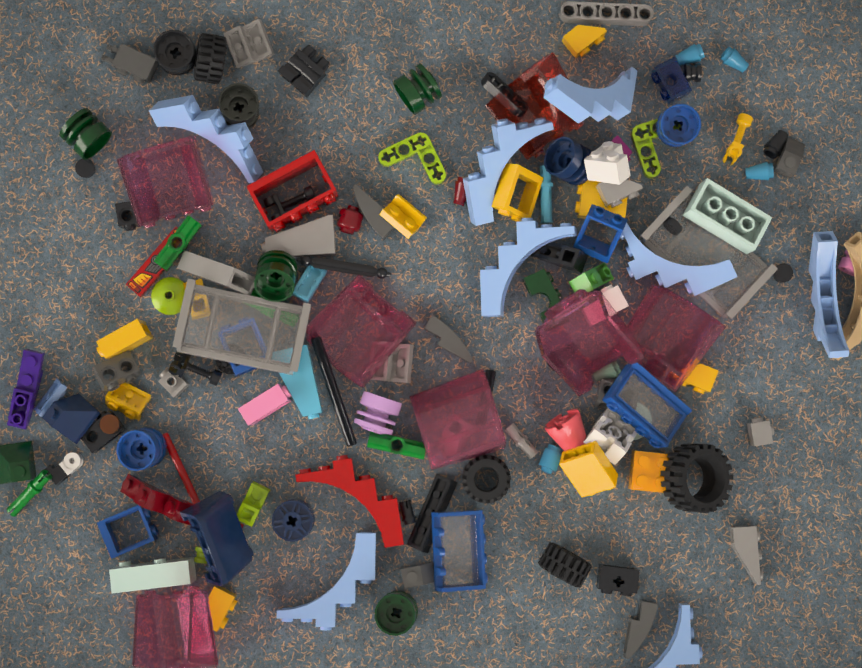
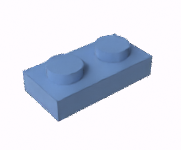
M58 378L55 379L34 408L39 416L43 417L53 402L64 397L67 389L64 382Z

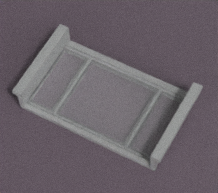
M686 186L640 235L642 237L640 242L655 255L681 265L703 266L730 259L738 277L698 295L723 318L729 317L733 319L778 268L773 264L767 266L753 252L749 254L743 253L682 216L692 198L690 193L693 191ZM668 217L674 218L682 226V231L677 236L667 231L663 225V222Z
M187 279L172 347L177 348V352L293 375V372L298 371L311 304L303 303V306L284 302H272L260 297L197 285L196 280Z

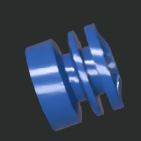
M676 104L667 108L658 117L656 122V133L659 139L671 147H680L693 141L701 129V119L698 112L686 104ZM679 123V130H674L673 126Z
M144 427L126 432L121 436L117 443L116 453L118 460L124 467L129 470L140 471L160 463L166 455L167 445L165 438L159 431L154 428Z

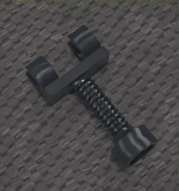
M310 185L304 188V192L301 195L299 194L285 202H280L277 194L267 197L263 201L266 207L277 203L281 213L272 216L271 219L274 220L285 214L284 210L287 207L289 208L304 200L309 201L316 196Z
M176 351L173 358L174 361H172L168 370L169 373L179 375L178 377L182 378L185 370H190L193 373L208 378L210 384L217 386L222 375L221 371L215 369L213 372H210L201 367L199 368V366L197 367L189 363L190 354Z

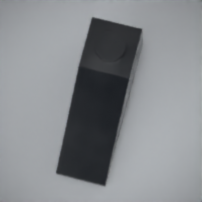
M555 242L544 245L530 255L531 257L578 273L583 272L588 255L580 249Z

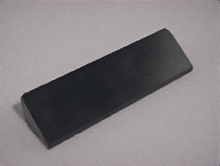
M436 474L407 545L424 553L429 552L433 543L431 512H446L458 482Z

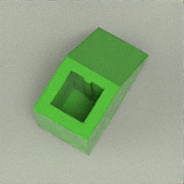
M604 262L569 281V284L577 298H580L614 278Z

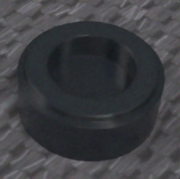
M80 159L75 165L76 173L82 178H90L96 170L95 164L89 159Z
M668 217L663 222L666 230L675 236L682 231L680 223L672 217Z
M785 263L777 265L778 269L773 274L774 279L779 283L791 280L793 277L792 267Z

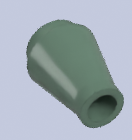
M615 359L613 361L609 360L598 369L592 371L596 382L601 379L618 377L621 369Z

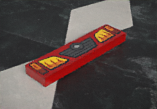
M176 226L125 284L138 296L142 297L165 270L156 264L154 260L167 244L169 237L178 229ZM178 238L174 241L175 248H179L182 245V239Z

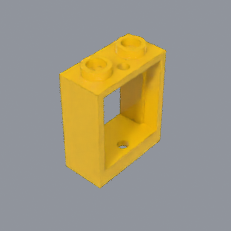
M507 163L503 169L491 207L497 209L501 215L511 216V220L520 222L522 218H531L543 177L519 164ZM519 178L526 182L517 210L509 205Z

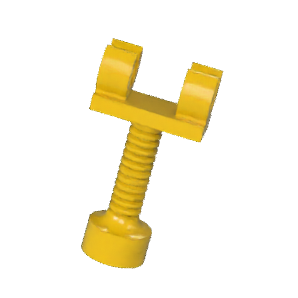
M745 113L738 115L736 123L739 126L734 141L726 149L723 163L726 162L727 156L732 157L731 165H733L741 156L744 147L741 141L746 127H750L752 124V116Z

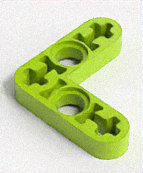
M658 119L639 124L631 131V138L643 174L650 179L657 177L661 171L652 139L658 138L657 133L653 131V125ZM678 124V127H676V125H674V126H673V129H674V130H676V129L679 130L680 124ZM646 126H649V132L643 134L642 138L635 135L637 129L643 132L648 129ZM648 147L651 150L650 156H643L640 151L641 148ZM651 158L654 159L650 162L652 167H656L654 174H652L651 172H647V169L649 168V163L646 162L644 164V161H647Z
M417 133L380 151L378 159L384 167L392 166L418 154L432 183L442 184L446 179L443 165L428 135L425 133ZM418 137L426 139L424 146L418 144L415 146L416 150L413 151L409 141L412 140L414 144L418 142ZM407 145L410 149L409 153L406 155L400 154L399 147ZM395 148L399 158L396 159L394 155L390 158V162L382 161L384 158L383 154L391 155L393 154L392 149ZM432 154L435 160L433 163L428 164L424 161V156ZM437 163L439 165L436 166L437 172H442L440 180H438L437 178L433 179V169H431L430 171L428 170V168L435 166Z

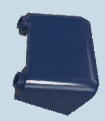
M218 491L180 512L183 521H190V530L196 533L206 558L207 565L205 568L208 570L204 573L206 581L220 587L229 583L253 560L252 556L254 555L253 550L248 546L235 512L234 500L230 494Z

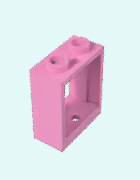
M277 384L241 406L238 410L246 423L253 426L291 402V394L285 385Z

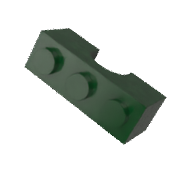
M542 269L523 278L530 297L536 294H543L549 299L548 309L539 314L547 331L569 321V310L566 306H562L560 302L562 296L558 289H554L552 285L554 280L549 271L546 272L545 269Z

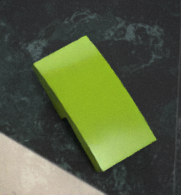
M254 481L251 483L245 499L237 512L240 522L251 527L253 526L271 489Z

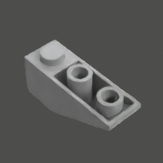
M754 525L729 526L731 547L752 581L757 585H761L763 570L759 564V560H762L761 549H758V541H760L759 529Z

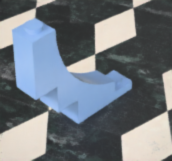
M631 67L621 72L617 79L609 83L606 88L601 89L583 87L559 74L546 82L543 98L578 124L589 116L597 122L608 115L618 121L631 112L637 70Z

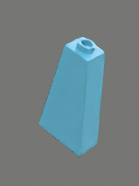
M303 345L298 371L293 372V375L279 374L302 416H308L309 420L318 418L319 413H323L309 346ZM293 348L272 352L271 359L290 364Z

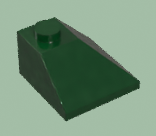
M32 441L0 445V484L36 478Z

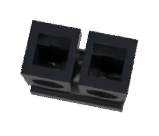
M307 45L302 51L298 49L288 62L278 70L279 74L306 98L326 76L325 71L330 65L329 61L323 56L314 63L311 59L317 51L310 45Z

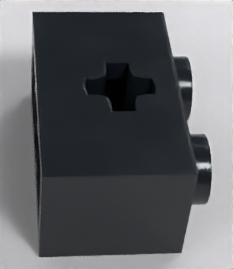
M599 564L596 587L601 589V593L612 594V591H618L620 595L632 596V593L637 594L640 570L637 568ZM617 576L622 580V582H618V585L613 582V579H617Z

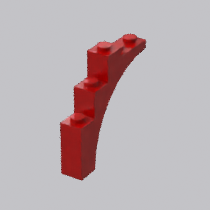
M348 455L336 456L337 460L332 461L333 469H330V465L318 467L319 471L311 472V468L299 470L300 474H295L296 482L325 483L351 494L367 508L375 519L385 548L404 545L398 499L393 498V495L381 496L382 500H378L375 478H371L370 475L359 476V480H356L353 458H348Z

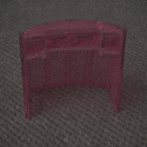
M358 274L307 325L306 340L312 345L311 339L320 336L330 364L349 380L364 388L413 329L416 321L404 311L399 312L373 290V285Z
M652 285L613 351L628 361H637L651 375L659 379L660 383L677 392L726 326L704 310L667 288Z
M484 369L410 396L431 470L495 452L506 447L502 425Z

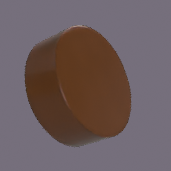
M105 415L100 420V428L106 434H114L120 429V420L115 415Z

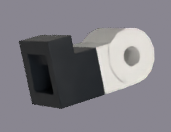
M76 452L68 453L64 457V461L56 467L49 465L44 470L48 471L47 475H52L51 480L55 485H59L83 465V457Z

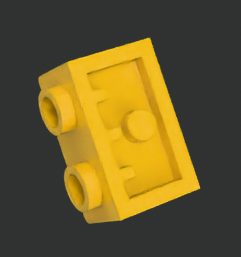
M397 194L392 202L379 214L408 239L419 230L427 219L425 215L400 194Z
M125 382L116 390L108 391L105 396V404L111 410H118L124 413L127 418L139 421L141 413L151 399V395Z

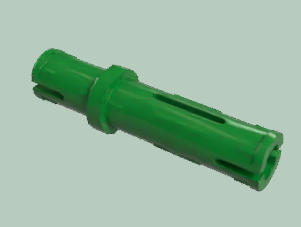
M43 469L34 480H31L27 484V488L7 507L8 513L15 508L10 514L11 516L16 517L26 504L43 490V486L52 479L51 474L45 476L48 473L47 470Z

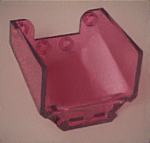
M195 135L144 148L117 159L138 227L150 228L155 226V222L161 218H164L165 221L176 218L175 214L182 212L183 215L191 214L194 212V209H200V212L211 210V206L215 204Z
M579 289L547 309L544 314L546 319L535 330L541 356L578 396L591 390L594 383L591 374L617 360L619 357L624 356L628 364L637 363L645 358L641 345L601 291L587 292L585 289Z
M187 586V590L173 591L172 595H158L156 591L150 590L144 591V594L136 595L132 666L138 668H217L218 656L208 591L199 590V586Z

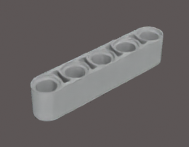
M568 1L561 6L559 17L565 23L646 26L651 21L654 12L652 7L646 4ZM570 9L573 12V15H566L564 13V10ZM589 10L592 15L587 17L583 14V11ZM602 11H608L611 16L604 17ZM623 11L627 12L629 18H623L620 13ZM639 13H646L648 15V18H641Z

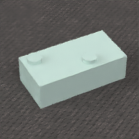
M708 178L698 185L682 215L745 254L756 250L772 219L771 216Z
M194 557L172 560L160 558L154 559V562L138 564L124 561L119 562V566L109 570L111 593L187 585L196 581Z

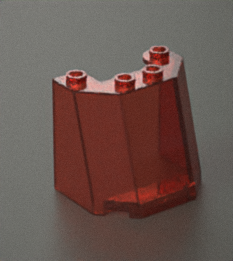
M553 52L544 56L508 85L528 105V111L522 117L513 115L495 97L485 105L496 121L508 119V121L514 122L515 126L520 122L533 123L537 118H546L553 122L554 130L534 137L519 148V151L527 160L532 156L537 158L544 152L542 148L551 140L564 136V131L568 130L570 132L573 129L576 131L585 124L583 121L578 124L543 98L545 84L549 79H553L559 74L567 78Z

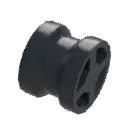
M685 63L683 70L684 82L693 80L701 82V63H696L695 65Z

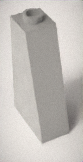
M327 215L266 237L265 243H262V253L281 250L289 253L293 258L304 255L310 257L336 255L334 216Z
M185 250L177 267L189 274L245 295L251 296L254 288L255 277L234 267Z

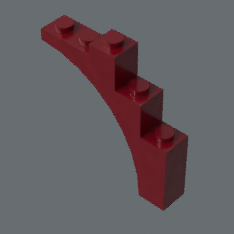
M127 474L120 492L133 499V502L145 509L162 513L174 521L191 525L189 520L183 521L180 512L194 505L193 503L152 486L136 476Z

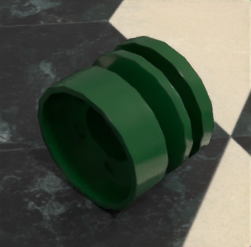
M420 63L415 66L416 71L413 69L409 70L411 80L402 75L393 81L398 95L414 115L426 108L423 101L424 98L432 104L434 103L433 97L436 99L442 97L435 78Z
M83 108L71 116L63 125L59 134L69 146L74 145V151L84 160L96 155L112 136V131L102 122H98V118L92 115L93 113L88 108Z
M281 250L267 251L261 255L257 263L254 288L257 294L263 299L272 302L284 301L291 297L294 292L297 274L296 260L289 253Z
M392 591L386 594L375 608L374 618L376 624L382 632L388 635L398 636L404 634L414 625L418 617V606L416 600L410 594L404 591ZM394 607H396V609L402 610L400 616L398 614H393L395 610Z

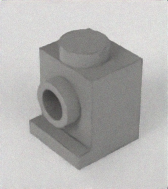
M166 368L159 375L161 379L158 382L173 398H177L190 384L183 377L180 378L178 377L179 375H172L169 373V369ZM170 378H174L175 383L173 385H170L168 383Z

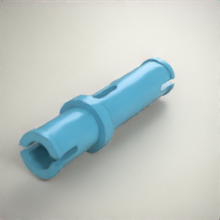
M543 165L539 166L540 176L543 177L540 188V223L549 224L553 223V183L551 182V174L546 171Z

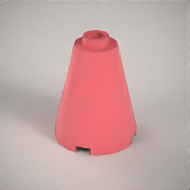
M578 409L568 410V414L564 416L559 414L546 424V432L564 451L585 444L584 440L587 435Z

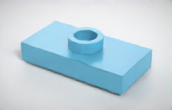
M311 265L308 266L296 284L292 295L309 303L327 274V270L317 269Z

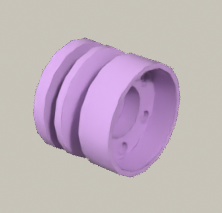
M364 391L360 403L367 407V411L357 410L358 414L365 417L364 420L355 418L354 423L371 432L392 435L393 430L385 427L387 423L395 426L396 423L388 418L389 415H399L402 403Z

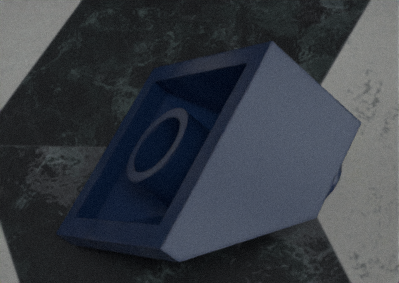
M76 394L53 402L42 418L55 430L77 444L100 412L82 395Z

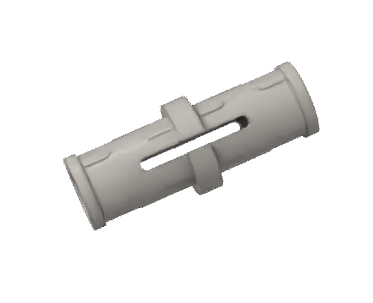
M514 422L504 430L513 439L515 446L519 447L529 459L539 452L530 443L529 437L524 435Z

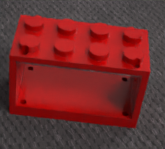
M315 150L246 186L271 232L276 231V233L286 228L285 225L290 222L294 224L301 221L303 215L316 213L320 210L319 207L325 203L328 206L336 202L338 197L337 190ZM318 165L323 174L322 178L325 183L327 182L330 190L270 221L267 216V210L265 207H262L257 197Z

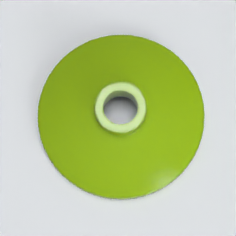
M167 277L158 281L151 293L154 307L165 315L180 313L185 293L184 282L174 277ZM168 292L172 293L171 299L166 298Z

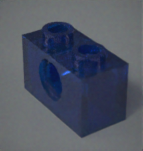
M675 57L653 68L652 80L660 86V95L664 101L667 100L668 104L689 95L692 91ZM666 78L673 79L674 85H668Z

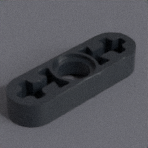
M492 72L486 73L481 80L482 86L513 115L522 117L528 111L527 103L496 74Z

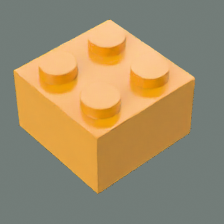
M632 450L628 489L663 493L666 487H661V481H664V476L660 475L661 471L666 469L662 465L664 461H669L668 454Z

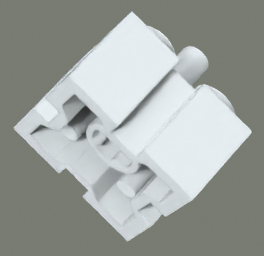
M607 407L594 423L584 443L597 441L609 461L616 465L627 453L637 433L633 426L624 423L619 419L620 415L611 411Z

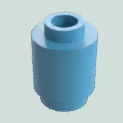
M549 444L544 449L538 464L541 466V471L551 474L552 471H557L563 451L561 448Z

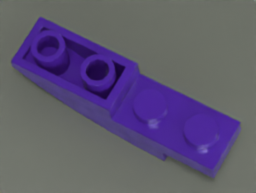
M30 349L23 350L17 387L13 390L7 425L27 429L44 371L42 370L45 353Z

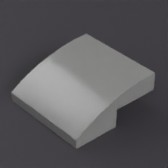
M260 19L243 27L239 25L223 33L236 68H242L275 55L263 22Z
M373 342L370 380L411 383L414 345Z

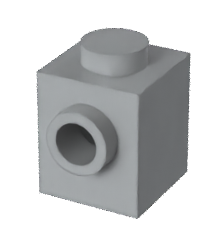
M763 417L751 419L752 423H746L750 446L773 444L772 435H774L773 424H770V420L764 421Z

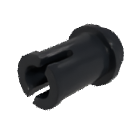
M411 500L399 502L403 516L402 522L405 525L416 523L415 519L417 517H414Z

